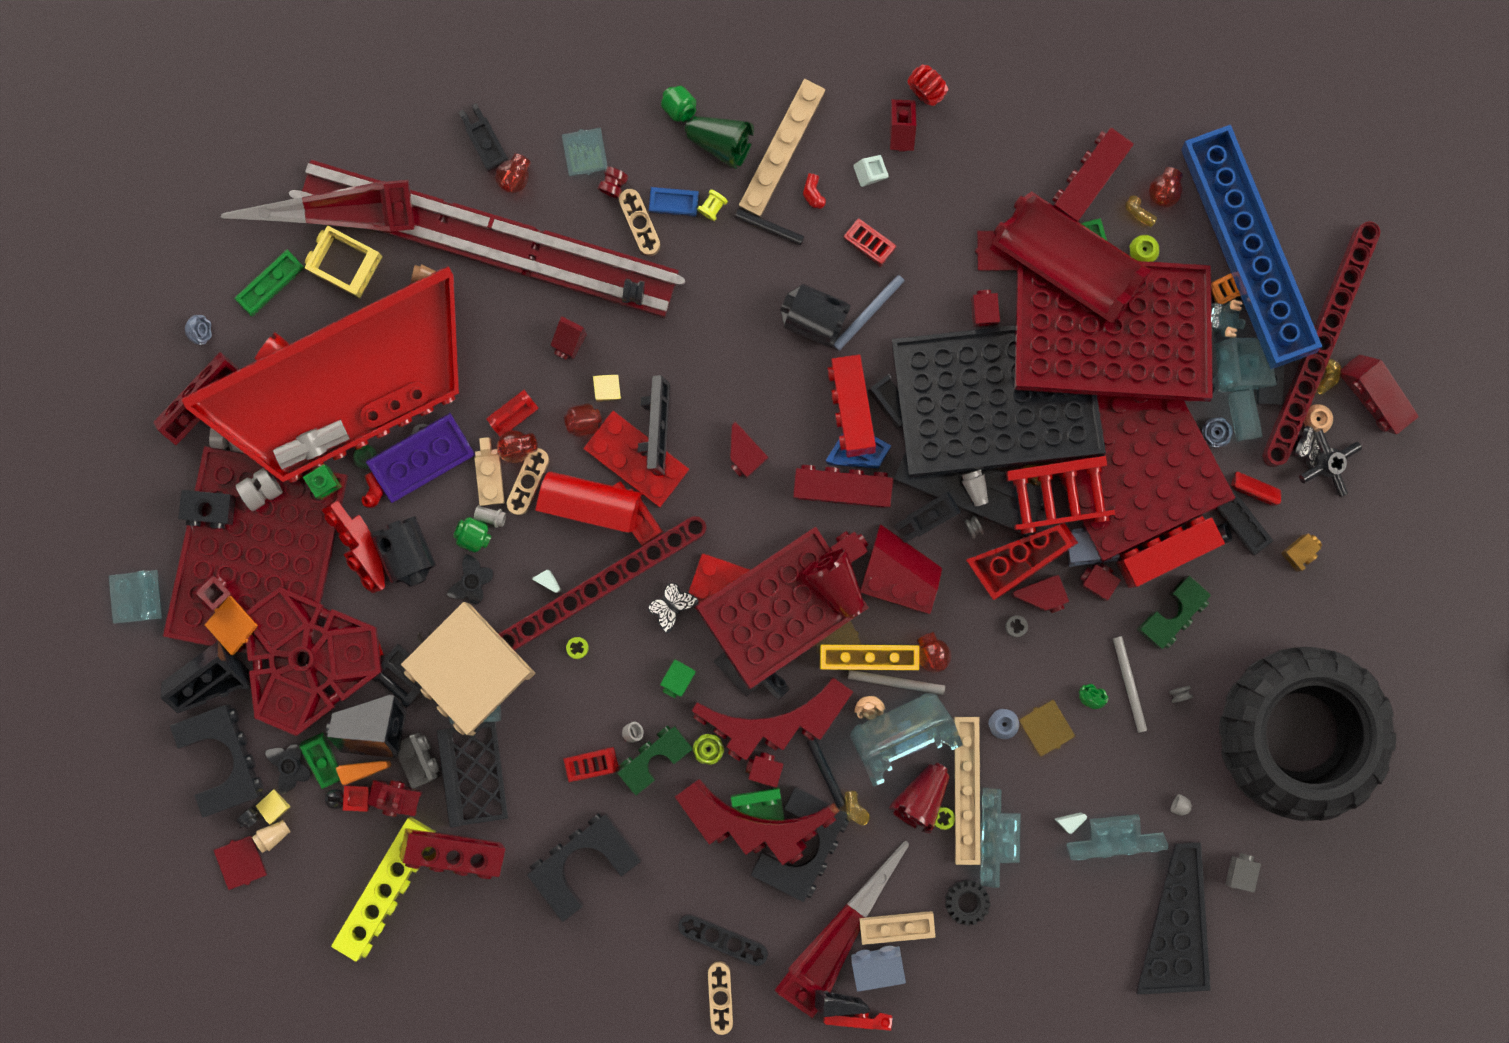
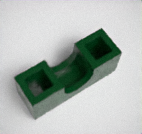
M1190 575L1185 576L1169 593L1178 604L1177 614L1172 619H1166L1157 611L1152 612L1137 628V631L1157 649H1163L1164 647L1168 649L1177 640L1175 635L1179 630H1186L1193 622L1191 617L1197 611L1201 613L1210 603L1207 599L1211 594Z
M667 725L656 734L659 737L657 741L653 744L648 741L638 749L640 755L634 760L628 757L619 765L621 770L617 774L635 796L656 779L649 770V761L653 756L664 755L675 764L693 749L676 726L670 729Z

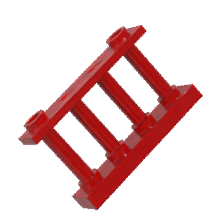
M1106 456L1007 471V482L1013 481V484L1017 487L1022 524L1014 525V529H1021V534L1036 532L1035 527L1091 518H1094L1095 523L1110 521L1109 516L1115 515V511H1105L1099 473L1102 472L1101 467L1107 466ZM1086 470L1087 474H1090L1096 513L1081 515L1075 480L1077 471ZM1062 473V477L1066 481L1071 516L1056 519L1051 480L1053 479L1052 475ZM1035 477L1038 478V482L1041 481L1047 519L1038 522H1032L1026 487L1028 479Z

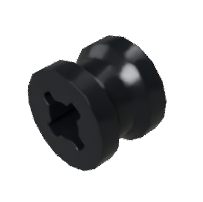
M625 279L622 303L631 301L637 305H642L645 281L636 283L632 282L631 279Z

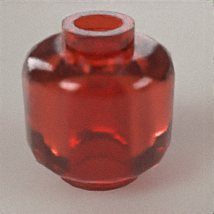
M590 403L572 406L568 409L567 414L564 415L566 429L568 433H572L575 437L595 433L598 430V423L602 422L599 410L594 409Z

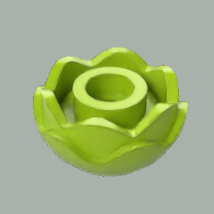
M1140 235L1132 240L1130 243V256L1137 261L1153 262L1157 259L1159 244L1155 238L1149 235Z
M704 734L695 741L693 752L700 763L712 765L723 756L724 747L722 741L717 736ZM710 747L711 751L708 752L706 748Z

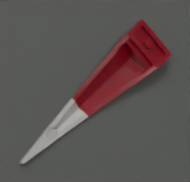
M409 180L380 181L226 212L220 216L225 219L310 223L389 232L415 229Z
M907 841L900 845L788 968L790 971L776 987L775 991L781 997L811 1018L818 1012L815 1008L816 990L831 992L845 959L860 931L859 918H867L886 882L909 846Z

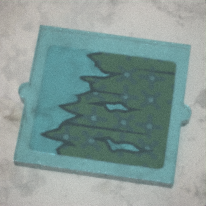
M601 128L584 131L579 129V132L562 134L569 176L585 173L590 175L591 172L606 170L608 165Z

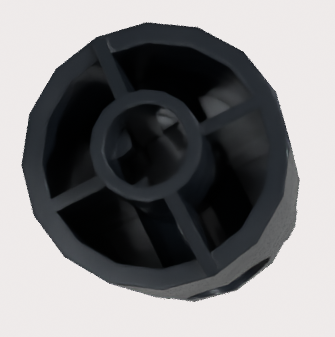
M802 283V285L787 293L780 309L784 322L783 328L833 348L851 305Z
M416 516L402 521L403 524H401L400 520L388 524L386 531L381 529L370 534L391 584L403 582L408 587H413L426 581L430 569L436 566Z

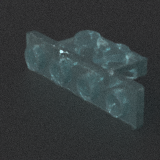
M983 788L981 885L999 888L1000 863H1020L1021 813H1001V789Z
M1138 814L1090 819L1091 840L1067 843V850L1071 860H1086L1087 858L1095 857L1108 858L1113 855H1134L1141 852H1159L1160 850L1168 849V843L1163 833L1141 835L1140 817Z

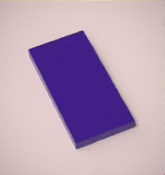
M449 413L370 458L366 463L390 502L393 503L475 456V452L452 414Z

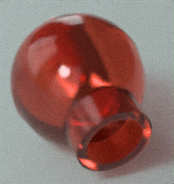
M515 153L511 160L503 162L497 168L495 174L498 186L507 193L522 191L529 179L527 170L531 165L530 160L521 154Z
M1166 167L1163 174L1155 177L1150 183L1149 197L1151 201L1163 208L1175 205L1182 195L1180 181L1183 174L1175 168Z
M510 430L502 434L497 443L499 456L504 461L512 464L525 460L529 453L536 452L538 449L537 439L533 433L524 434L516 430Z
M935 632L917 639L920 646L919 663L922 668L928 672L938 673L949 666L952 658L951 650L945 642L937 639Z

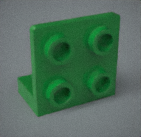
M779 787L731 795L732 807L744 814L762 819L785 820Z

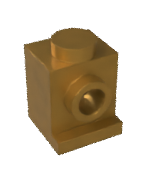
M1304 534L1281 552V554L1296 572L1303 571L1306 568L1303 563L1308 565L1318 557L1316 553L1321 549L1322 543L1316 536Z

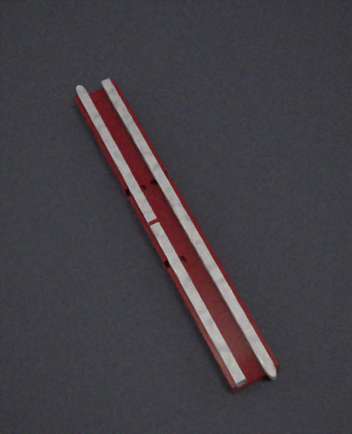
M310 160L305 171L307 177L303 190H291L289 195L295 199L380 182V180ZM410 190L415 229L391 232L374 230L662 318L666 317L675 285L685 284V279L679 276V270L550 231H540L530 225L457 203L451 204L443 199ZM625 279H631L632 282L636 283L645 281L642 305H637L631 301L622 303Z

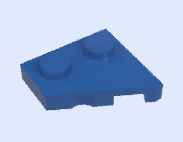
M874 436L876 444L875 453L846 457V451H841L838 440L826 459V464L879 468L889 453L891 445Z

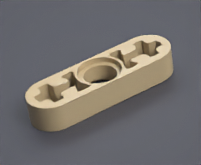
M624 190L619 197V202L642 254L654 256L660 250V241L643 201L636 190ZM626 196L636 197L637 199L634 201L636 210L642 208V211L632 213L630 205L624 204L627 201ZM638 216H642L647 220V224L643 229H637L633 226V220ZM651 229L652 233H647L651 242L655 241L656 243L653 245L654 249L649 251L648 247L643 248L646 244L643 235L640 238L637 235L645 234Z
M539 448L531 450L524 461L507 500L509 511L515 515L525 514L533 501L549 464V456L544 450ZM541 453L544 463L537 465L535 470L540 471L537 476L534 472L526 470L527 466L533 468L534 461L532 456H538ZM526 475H532L535 479V484L530 489L524 488L521 484L522 478ZM519 488L525 493H530L529 498L525 495L523 496L522 503L525 506L524 508H518L516 511L512 501L519 499L521 494L516 493Z
M722 961L712 963L708 970L710 1019L713 1031L724 1035L730 1032L733 1026L731 978L729 966ZM716 967H721L722 971H726V974L722 975V984L727 983L728 987L717 986L712 988V984L717 985V976L712 975V972L716 971ZM718 991H723L728 996L727 1002L722 1005L715 1003L713 999L714 994ZM729 1008V1012L724 1011V1020L729 1021V1024H725V1028L720 1029V1026L715 1024V1021H719V1011L714 1013V1009L723 1010Z

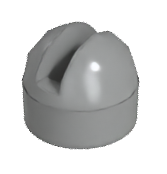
M637 722L627 724L622 730L624 740L632 743L641 740L644 734L642 726Z
M1178 794L1172 803L1171 812L1180 816L1188 814L1192 807L1190 800Z

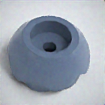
M193 315L185 325L187 338L195 344L207 343V340L212 336L211 322L203 315Z
M1222 417L1209 419L1202 429V435L1206 443L1212 447L1227 445L1233 433L1232 426Z
M1007 709L995 711L989 719L991 733L999 739L1012 738L1019 729L1017 715ZM1003 722H1006L1007 724L1005 727L1002 726Z

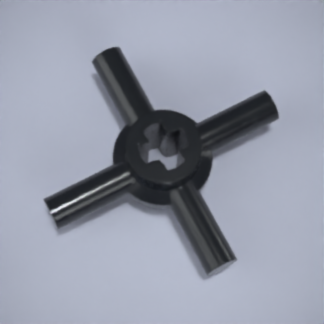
M1318 428L1313 431V434L1321 452L1315 457V466L1299 475V480L1305 484L1320 474L1331 477L1338 496H1345L1348 494V491L1340 473L1346 469V459L1362 450V446L1359 442H1355L1341 451L1330 448L1323 429Z

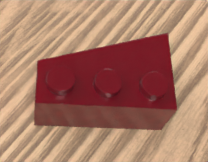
M1359 354L1337 372L1377 420L1376 424L1383 432L1397 435L1419 417L1382 360Z

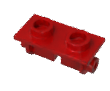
M523 390L486 418V420L501 438L539 408L527 392Z

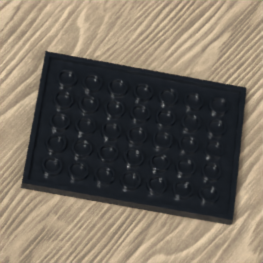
M1016 325L892 339L909 478L1105 456L1106 450L1097 395L1015 390Z

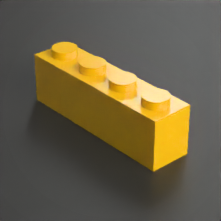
M820 645V669L919 670V646Z

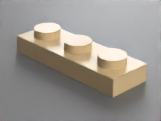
M932 911L859 918L862 945L935 938Z

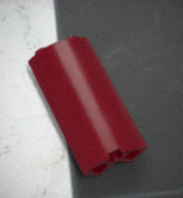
M1032 191L1023 197L1021 195L1013 207L1016 209L1013 216L1004 223L1000 222L994 231L996 237L992 244L1111 323L1125 310L1128 302L1136 295L1152 271Z

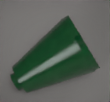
M694 116L687 121L685 133H687V139L731 168L737 169V165L740 167L743 165L752 144L748 143L749 135L754 136V125L748 121Z

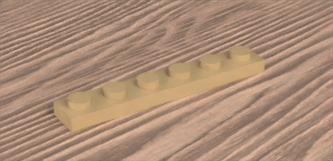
M806 79L803 80L739 204L740 208L761 217L826 89Z
M954 717L956 865H980L979 717Z

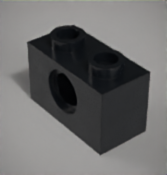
M181 490L178 519L185 520V525L200 527L201 522L210 523L211 528L225 529V524L233 525L236 496ZM209 503L212 507V512L205 517L202 513V508L205 504Z

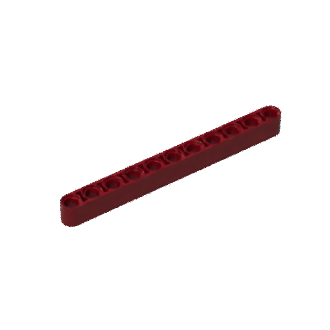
M1368 221L1354 230L1315 324L1319 339L1324 340L1326 343V349H1320L1315 354L1301 358L1262 454L1264 463L1270 467L1282 465L1290 457L1380 237V228L1374 222ZM1362 229H1367L1370 232V240L1363 237ZM1353 251H1358L1362 255L1361 262L1354 259ZM1344 273H1349L1353 277L1352 284L1344 280ZM1335 295L1342 296L1344 299L1343 306L1335 302ZM1326 317L1333 318L1335 321L1334 328L1327 326ZM1309 361H1313L1317 365L1315 373L1308 369L1307 364ZM1300 383H1304L1307 386L1308 392L1306 395L1300 393L1298 389ZM1291 405H1295L1298 408L1299 414L1297 417L1290 414L1289 407ZM1282 427H1286L1289 430L1290 436L1288 439H1284L1280 435ZM1273 449L1280 452L1281 458L1278 462L1274 461L1271 457Z
M696 516L688 518L502 631L499 635L502 638L505 635H511L515 640L511 648L516 651L702 538L706 533L705 521ZM694 521L702 524V531L697 535L689 532V525ZM678 534L681 536L682 542L678 547H671L668 544L670 535ZM656 546L660 548L661 555L658 559L651 560L648 558L647 551L650 547ZM637 559L639 561L640 568L637 572L632 573L627 570L629 560ZM614 571L619 575V581L615 585H609L606 581V576L609 572ZM590 584H595L598 588V594L593 598H589L585 593L586 587ZM568 597H574L577 600V607L572 611L567 610L564 605ZM549 609L556 612V619L553 623H547L544 620V613ZM527 622H532L535 625V632L531 636H527L523 632V626Z

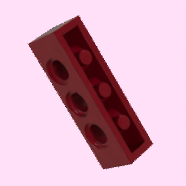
M219 352L154 421L157 430L173 444L177 445L200 421L198 417L185 408L181 399L239 370V368Z
M405 828L399 857L402 863H405V866L409 868L419 869L420 866H426L435 872H444V869L453 870L454 874L461 876L473 873L483 879H492V876H500L505 847L500 842ZM426 847H433L434 851L431 855H422V851ZM450 851H458L456 858L452 860L446 859ZM473 855H482L479 862L470 863Z

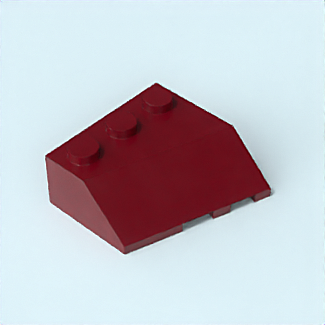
M880 524L860 592L863 595L925 614H931L938 591L942 567L907 542L904 543L900 537Z

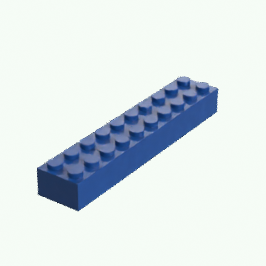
M1231 125L1185 141L1181 149L1270 369L1317 353L1321 349L1322 344Z

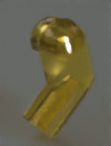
M1130 196L1128 202L1125 203L1126 209L1138 221L1152 227L1157 217L1139 207L1141 204L1139 197Z
M1329 359L1325 369L1327 371L1326 378L1320 381L1317 388L1318 393L1321 395L1339 382L1341 365L1334 359Z
M846 792L845 799L848 816L857 824L866 825L869 822L870 815L867 810L858 804L857 792Z

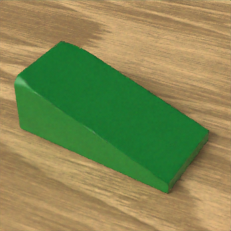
M323 732L302 741L300 749L321 789L340 781L336 771L338 763Z

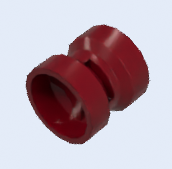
M608 166L604 172L605 180L600 182L597 189L610 197L619 199L622 193L621 187L623 184H626L629 176L616 168Z

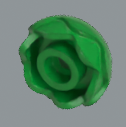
M1093 684L1083 685L1079 690L1080 701L1086 707L1099 709L1108 702L1106 691L1104 689H1097Z

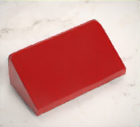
M1235 473L1230 485L1235 491L1271 506L1280 504V489L1243 473Z

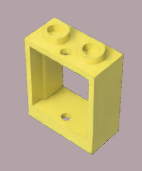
M327 226L325 230L319 233L316 240L318 244L315 250L310 251L307 255L305 269L344 291L361 298L383 256L370 247ZM334 238L366 254L350 285L318 269Z

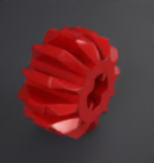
M922 64L917 67L907 80L910 89L926 105L935 106L944 99L948 91L946 81L941 78V75L936 70H933L928 65Z

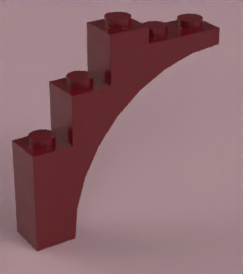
M832 677L821 692L806 704L785 714L760 719L736 718L715 712L697 702L692 709L696 713L693 718L703 725L709 722L715 727L713 731L720 737L726 739L729 736L731 740L726 746L730 749L728 754L738 761L742 758L747 760L762 737L767 739L764 743L775 751L778 748L784 750L799 727L803 728L801 733L812 741L815 737L821 740L853 691Z
M700 779L675 796L709 845L715 840L719 844L731 834L745 855L751 851L756 854L768 845L782 865L788 861L793 864L804 855L801 852L807 847L804 842H807L817 834L815 829L822 825L825 829L836 821L834 816L839 812L836 805L832 803L816 813L801 818L787 820L762 819L744 814L730 807L715 796Z

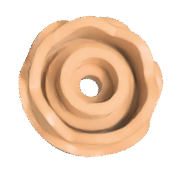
M1311 405L1304 420L1305 427L1311 426L1314 430L1322 428L1324 433L1327 432L1333 424L1332 412L1324 405Z
M866 696L856 703L854 712L857 713L859 719L865 717L873 720L877 716H883L885 706L879 698Z

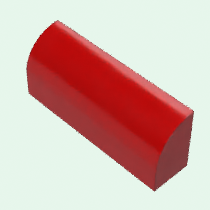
M549 471L542 482L535 511L629 533L634 531L642 493Z

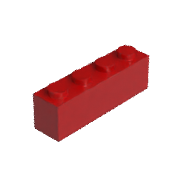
M859 354L832 358L831 367H827L829 382L834 381L835 390H831L833 405L838 404L839 413H835L837 427H842L843 436H839L841 451H846V457L873 454L876 451V444L861 356Z

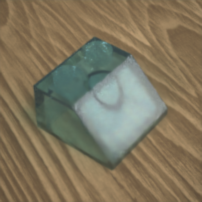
M1230 338L1215 344L1220 392H1240L1276 385L1274 369H1270L1258 338Z

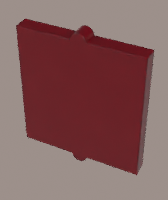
M977 231V248L975 253L977 254L978 271H1017V260L992 244L996 237L994 231Z
M252 835L238 841L231 840L230 844L214 850L228 890L243 884L249 885L251 881L267 875Z

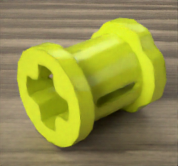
M710 189L709 197L697 210L706 218L715 221L716 214L723 205L728 203V200L715 190Z

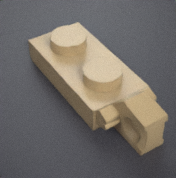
M479 438L481 451L475 452L480 506L504 504L501 462L498 450H492L491 438Z

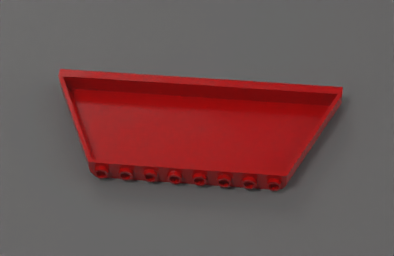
M449 266L444 267L183 397L181 400L187 410L282 482L288 480L292 483L303 477L302 472L308 469L314 471L330 458H333L334 461L340 459L347 454L346 450L352 447L359 449L369 443L368 439L376 435L377 438H381L390 433L389 428L397 424L399 427H403L412 422L411 417L419 413L421 416L427 415L434 411L433 406L439 403L446 405L456 399L455 395L459 394L453 274ZM411 382H421L429 390V398L425 404L378 427H368L361 420L360 412L364 405ZM414 390L412 396L416 399L420 398L421 391ZM394 400L391 402L390 407L397 409L400 404ZM371 411L368 414V418L371 420H375L378 416L375 411ZM341 419L350 439L326 449V452L309 460L304 459L281 469L273 449L296 440L297 436L312 429L318 430Z

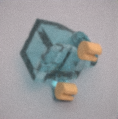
M1232 300L1226 306L1219 303L1211 304V320L1214 332H1221L1223 337L1235 338L1237 328L1243 329L1245 327L1246 321L1239 318L1240 312H1238L1242 309L1240 307L1242 305L1241 301Z

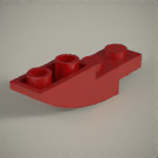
M338 500L328 504L322 509L325 514V520L337 530L341 542L350 548V550L343 554L347 559V565L351 570L356 571L365 589L371 591V593L381 591L385 588L383 566L367 525L360 515L350 518Z

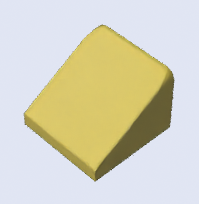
M618 375L593 376L597 402L621 399Z
M275 789L256 805L269 825L273 824L291 807Z

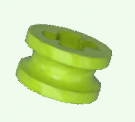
M581 637L570 639L566 645L568 655L574 659L583 658L589 650L587 641ZM582 642L584 645L581 646V648H584L583 653L577 652L573 654L571 651L574 649L571 648L572 643Z
M940 807L939 813L944 811V814L947 812L950 814V817L947 819L949 823L943 825V822L939 824L936 820L935 825L940 829L946 830L953 826L955 815L949 808Z

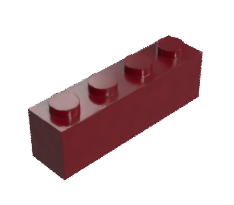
M1110 128L1107 133L1103 131L1094 141L1097 147L1093 152L1089 150L1080 161L1083 164L1079 171L1073 170L1066 180L1069 185L1065 191L1060 188L1052 199L1055 202L1054 206L1077 222L1134 145V143L1113 128Z
M801 465V469L796 468L793 499L890 508L893 478L888 477V473L874 472L873 476L864 475L862 470L850 469L849 473H840V468L825 467V471L815 470L816 466Z

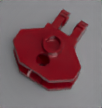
M373 780L367 804L382 809V814L396 817L397 814L416 816V809L422 792L406 787L405 783L391 780L390 782Z

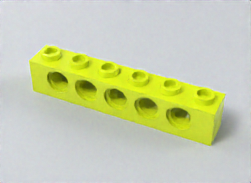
M412 817L407 818L331 946L356 962L361 957H367L373 947L370 944L374 935L378 937L386 925L383 923L387 914L392 915L398 905L395 901L399 893L404 894L411 882L408 878L412 871L417 873L419 870L406 867L399 857L405 828L436 833V831ZM426 847L422 851V854L425 850L429 852L432 847ZM395 862H399L404 866L403 875H397L393 871ZM382 884H388L391 887L392 893L390 896H384L381 893L380 887ZM369 905H375L378 908V917H371L368 914ZM357 926H361L366 930V937L364 939L356 936L355 929Z

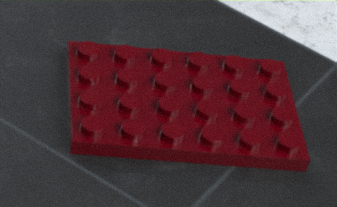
M816 527L695 606L748 689H751L854 619L843 617L806 580L803 574L804 570L813 561H816L818 564L823 560L822 555L832 551ZM865 601L864 607L862 608V612L869 608Z

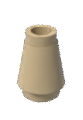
M284 820L256 831L257 834L252 836V838L263 853L273 849L291 831Z

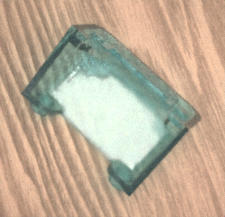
M924 694L896 709L857 725L850 733V739L873 787L885 782L883 773L886 769L888 771L893 770L891 761L932 742H935L937 748L942 747V743L948 744L951 750L963 746L951 715L936 694Z

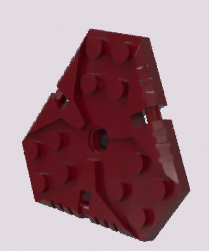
M278 587L246 611L258 626L248 637V642L246 643L248 661H252L253 671H249L254 718L298 736L336 707V703L340 700L345 701L382 673L378 633L375 626L335 609H331V611L325 609L323 604L282 587ZM320 617L327 620L324 627L317 625ZM302 652H306L309 656V663L306 666L300 665L298 657ZM269 659V669H263L262 660ZM330 686L335 691L331 696L325 691Z

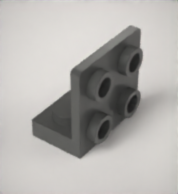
M421 732L410 735L402 740L398 752V758L412 789L440 777L439 772L441 771L437 758L432 759L429 749L432 747L426 735L422 736Z

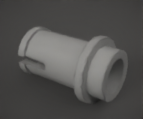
M478 505L474 513V519L493 524L495 528H498L499 526H504L506 513L502 512L501 509L496 511Z

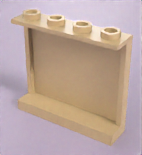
M463 602L401 664L406 669L404 674L412 682L417 681L422 686L420 691L429 700L433 698L436 701L439 712L445 717L450 716L455 722L453 724L454 728L462 735H474L476 733L474 730L525 679L530 680L536 674L472 605Z

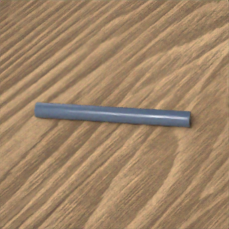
M897 275L836 340L834 347L838 351L845 346L901 286L905 280L900 275Z

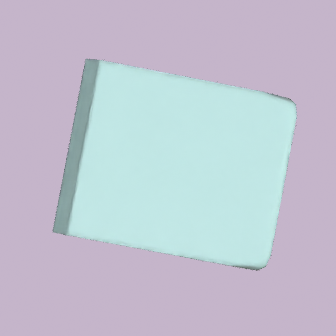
M881 155L864 158L854 164L861 187L889 177Z
M546 570L532 578V580L556 593L561 592V588L550 570Z
M1076 813L1054 820L1067 833L1072 834L1087 819V816L1083 813Z

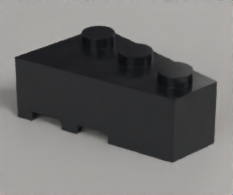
M217 641L162 681L160 698L176 713H180L206 704L209 699L218 696L223 698L228 696L229 692L241 688L243 690L251 688L250 670Z

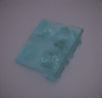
M158 570L109 575L113 624L162 618Z

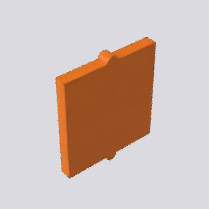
M228 596L223 604L215 609V613L205 624L231 655H234L243 643L248 642V637L258 627L232 596Z

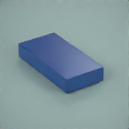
M651 187L649 212L697 217L699 191Z

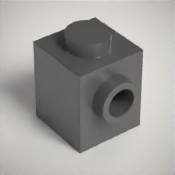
M1240 853L1239 857L1232 856L1225 885L1255 893L1261 864L1254 861L1255 857Z

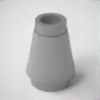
M981 470L962 474L963 480L961 482L974 505L980 506L988 503L985 473L982 474Z

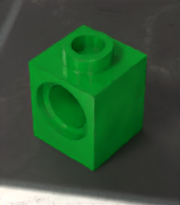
M324 464L303 477L314 496L320 500L342 487L331 468Z
M675 659L660 684L664 687L663 692L673 698H676L677 695L682 697L696 671Z

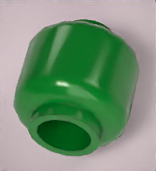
M669 87L664 91L661 107L675 122L688 121L696 112V99L685 87Z
M468 517L464 521H459L453 538L456 539L457 546L476 553L481 547L486 548L488 546L491 535L488 534L487 524Z

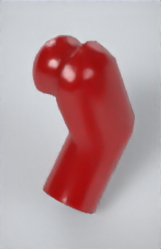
M809 173L803 196L811 207L821 209L825 206L826 199L816 189L819 176Z
M371 472L364 476L369 490L362 497L361 501L363 506L367 508L377 506L384 492Z

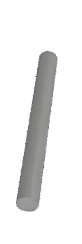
M1122 636L1113 638L1138 733L1147 731Z
M849 670L848 679L940 695H944L945 685Z

